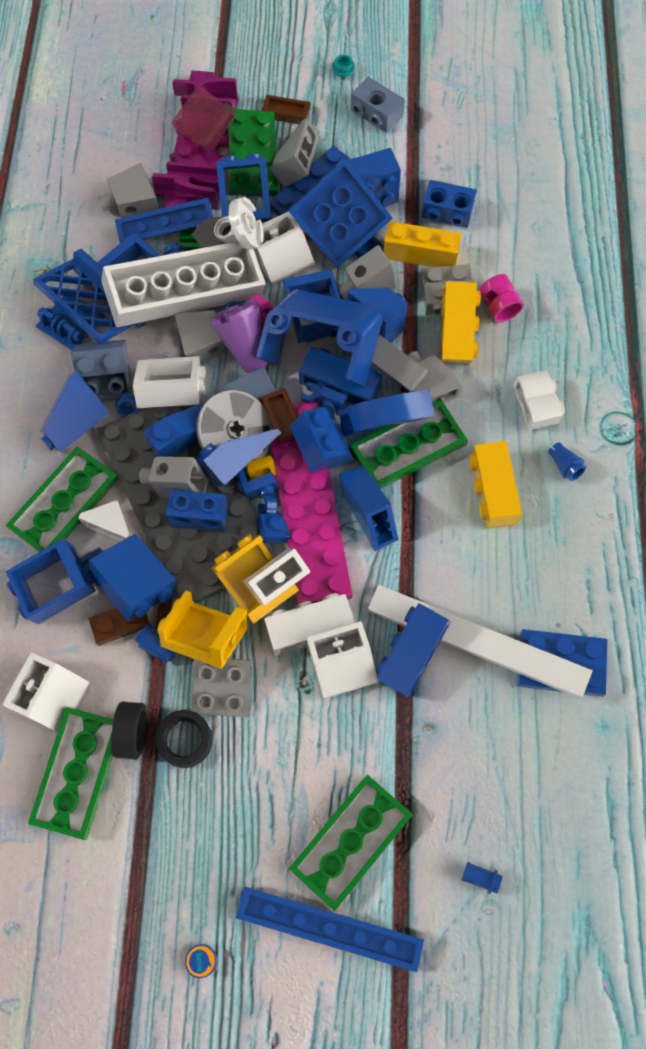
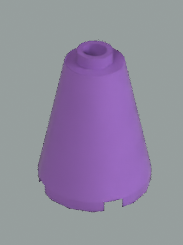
M257 300L246 301L247 307L244 308L243 306H238V304L214 315V319H209L211 326L245 373L256 371L269 363L256 357L263 332Z

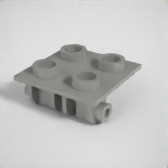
M193 659L192 711L205 715L249 717L250 677H252L251 660L228 659L224 667L220 669Z

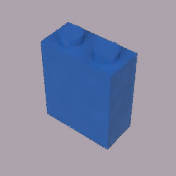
M136 534L89 559L88 575L127 621L132 620L136 616H144L151 607L159 602L165 603L173 595L176 579Z

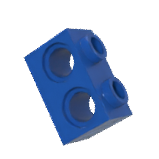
M429 180L423 201L421 218L468 228L477 189Z
M170 490L166 517L171 527L225 532L228 512L226 496L224 494Z

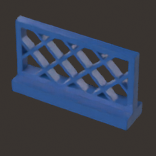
M79 249L73 252L72 260L34 278V285L99 345L134 325L138 329L146 325L145 321L116 327L110 306L97 305V299L107 300L101 282L103 267L83 249ZM73 269L79 277L66 276L64 273ZM48 281L59 282V287L47 286L45 283ZM63 283L77 284V290L62 288ZM81 285L91 286L95 289V292L80 290ZM61 295L76 297L75 302L63 301ZM79 297L94 299V303H79ZM77 310L92 312V318L80 316ZM96 312L111 314L110 320L95 318ZM94 325L109 327V330L100 334L94 329Z

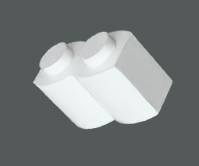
M547 370L517 376L514 390L528 429L532 430L559 424L565 413L563 401L559 400L555 393L557 385L554 377H550Z

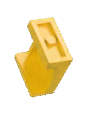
M249 534L237 543L239 548L229 553L227 550L214 559L216 564L211 569L238 607L247 610V620L254 624L299 590L294 584L265 606L257 602L243 580L274 558L263 544V539L260 535L252 537Z
M186 590L180 599L175 600L168 616L163 618L158 625L157 632L160 637L161 647L222 669L248 629L247 610L236 606L233 613L228 615L194 603L192 601V592Z

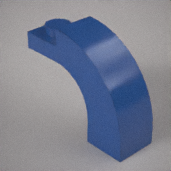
M430 390L377 398L348 406L347 409L339 411L344 437L376 428L416 422L435 416Z

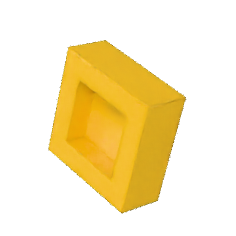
M271 455L251 460L246 465L250 480L271 472L276 477V470Z

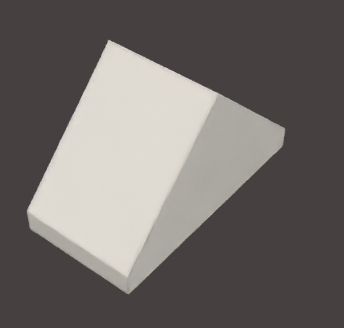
M118 500L82 512L78 517L85 528L118 542L131 536L124 511Z

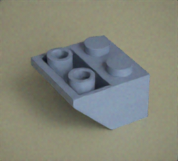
M126 339L106 341L101 345L98 343H88L74 346L71 351L74 371L78 372L99 400L116 399L123 393L132 395L130 360Z

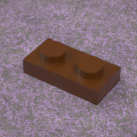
M117 608L88 618L98 646L141 631L148 623L150 624L147 613L142 617L136 616L132 620L127 621Z

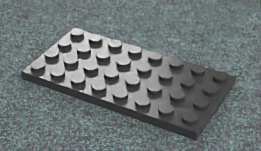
M197 405L143 408L138 410L136 414L131 413L96 430L153 554L176 579L173 590L174 599H180L187 590L192 592V601L199 603L226 590L211 569L216 564L214 559L227 550L229 553L239 548L237 543L247 535L251 534L252 537L260 535L256 523L257 517L245 493H240L235 475L224 486L215 487L209 479L206 493L224 494L226 496L228 512L225 532L171 527L166 517L169 498L159 496L150 484H142L139 481L141 468H152L153 461L157 457L148 445L143 431L166 416ZM199 441L175 457H193L195 460H198L201 457L199 452L202 450ZM263 543L272 557H277L271 544Z

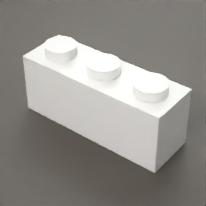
M337 593L323 597V601L313 604L311 601L298 604L296 609L286 612L284 609L271 612L269 617L264 618L275 657L307 647L306 637L355 623L346 594L340 596Z

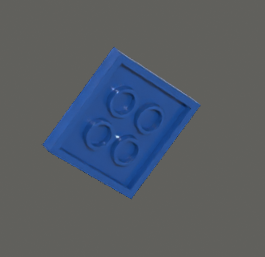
M346 159L337 164L288 210L336 268L343 264L393 219Z

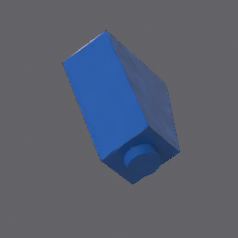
M77 371L68 375L40 430L43 434L41 440L50 451L53 449L57 452L63 451L110 413Z
M363 464L338 475L343 494L373 550L377 551L398 541L391 503Z

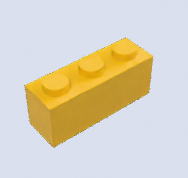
M389 221L384 240V253L389 260L428 267L454 266L457 262L462 233Z
M446 281L443 285L439 359L442 363L470 364L473 361V357L477 358L478 342H474V335L479 330V316H475L476 306L480 305L481 292L477 291V283Z
M499 441L474 445L472 455H469V467L471 471H475L476 475L473 484L475 494L480 495V519L485 520L486 528L518 524L523 514L507 442Z

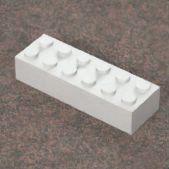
M239 242L104 266L101 280L116 327L174 316L178 313H188L222 306L232 301L250 300L256 294H262L266 285L254 249L247 250Z

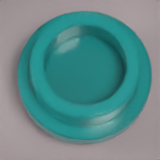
M342 54L335 58L332 70L339 77H348L354 72L355 64L350 56Z

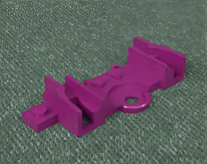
M191 70L189 80L173 79L172 82L174 95L181 96L183 120L178 119L174 123L175 131L178 135L175 150L169 155L170 162L166 164L167 174H152L154 193L156 196L164 197L162 208L209 198L212 210H218L220 193L216 162L222 161V157L228 156V153L219 155L216 153V149L221 146L228 147V135H226L228 128L227 113L228 108L237 109L238 106L237 80L235 78H214V72Z

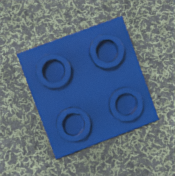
M63 295L61 299L67 302H75L76 297ZM79 299V303L87 304L86 302ZM54 305L51 309L42 307L38 310L37 315L40 322L36 325V328L70 350L75 345L82 344L89 336L57 305ZM77 310L80 316L92 318V312ZM96 312L95 318L104 319L106 317L103 313Z

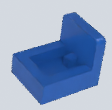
M243 469L238 472L239 478L236 479L238 489L241 494L245 493L250 500L258 497L263 499L264 495L272 496L275 493L274 491L279 490L277 479L272 472L253 480H249L247 473Z

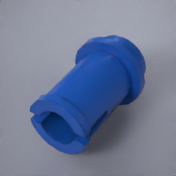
M467 861L461 881L486 889L488 894H491V892L497 894L503 876L497 874L498 870L494 869L492 872Z

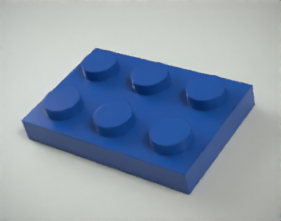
M526 629L521 630L520 642L593 670L584 695L600 697L606 695L607 639ZM518 673L517 687L562 692Z

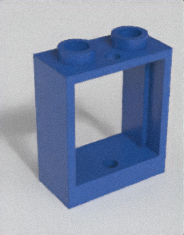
M260 154L246 155V159L236 160V156L222 157V161H217L222 217L229 216L224 170L260 167L264 208L256 209L253 214L256 221L272 220L265 157H261Z
M133 232L97 263L104 267L135 261L141 255L146 258L161 255Z
M332 269L283 280L285 297L294 290H302L316 294L328 293L331 297L340 298ZM293 317L292 321L298 343H311L317 339L329 336L337 337L338 326L320 322L301 326L298 317Z
M64 538L5 571L9 578L7 582L8 588L14 596H17L20 603L18 610L25 620L28 619L37 624L96 592L75 546ZM62 560L74 588L38 608L26 580Z

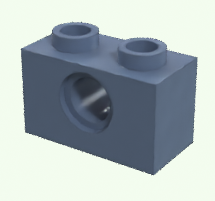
M367 77L351 93V111L386 133L404 115L405 99L370 77Z

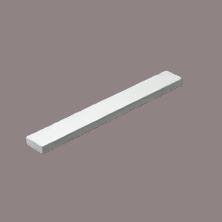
M378 585L367 609L368 612L405 627L407 622L404 619L407 612L412 606L416 608L417 604L420 603L452 621L441 642L582 699L593 670Z

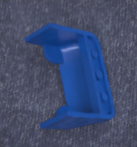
M294 290L269 312L258 347L257 358L278 365L285 336L291 327L293 317L338 326L339 329L336 337L338 346L347 352L353 353L346 379L365 387L383 322L380 310L364 303Z

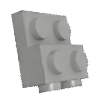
M470 264L421 268L420 277L425 315L441 316L442 289L446 281L474 283L471 277Z

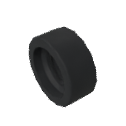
M121 701L118 704L111 733L113 757L138 760L141 756L147 725V711L143 703Z
M178 710L165 716L158 725L155 734L156 748L160 756L172 766L179 768L194 767L203 762L210 753L213 743L212 731L206 720L198 713L190 710ZM180 722L193 723L201 733L199 748L189 756L175 755L168 747L167 737L169 731Z

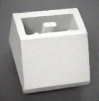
M289 212L262 224L263 242L258 245L259 247L254 248V252L260 268L271 285L314 265V259L303 231Z
M362 621L306 637L307 647L323 699L378 683L370 645Z
M31 652L2 706L58 733L65 708H77L90 682L62 666Z

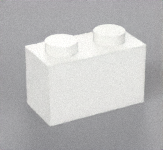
M288 548L243 580V582L257 602L265 606L311 571L295 548Z

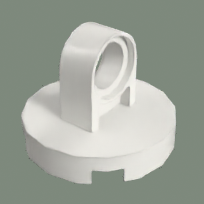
M246 197L232 200L229 205V216L221 218L214 227L215 236L226 244L238 241L247 250L259 247L258 245L263 242V227L261 220L256 221L253 212L256 211V208L252 202ZM231 225L230 232L223 236V230Z

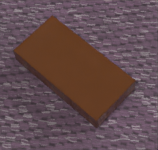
M266 94L261 111L274 112L276 121L300 124L304 119H308L311 102Z
M283 388L261 396V401L273 430L279 429L281 432L277 436L279 444L294 440L295 437L290 429V425L297 419V414L286 389Z

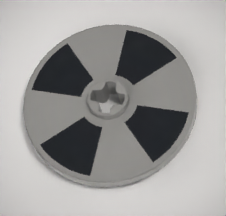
M227 390L212 396L205 402L197 418L196 430L198 441L203 449L210 443L214 445L271 431L272 425L264 406L255 397L242 391ZM230 427H239L240 432L237 434L231 432ZM271 443L266 448H264L253 460L264 457L268 452Z

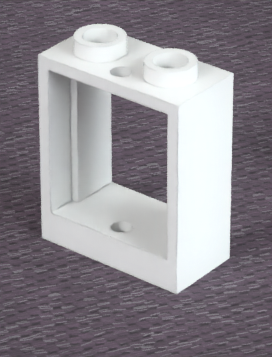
M200 356L138 360L133 381L136 407L149 408L200 404L201 394H205L206 367L201 366Z

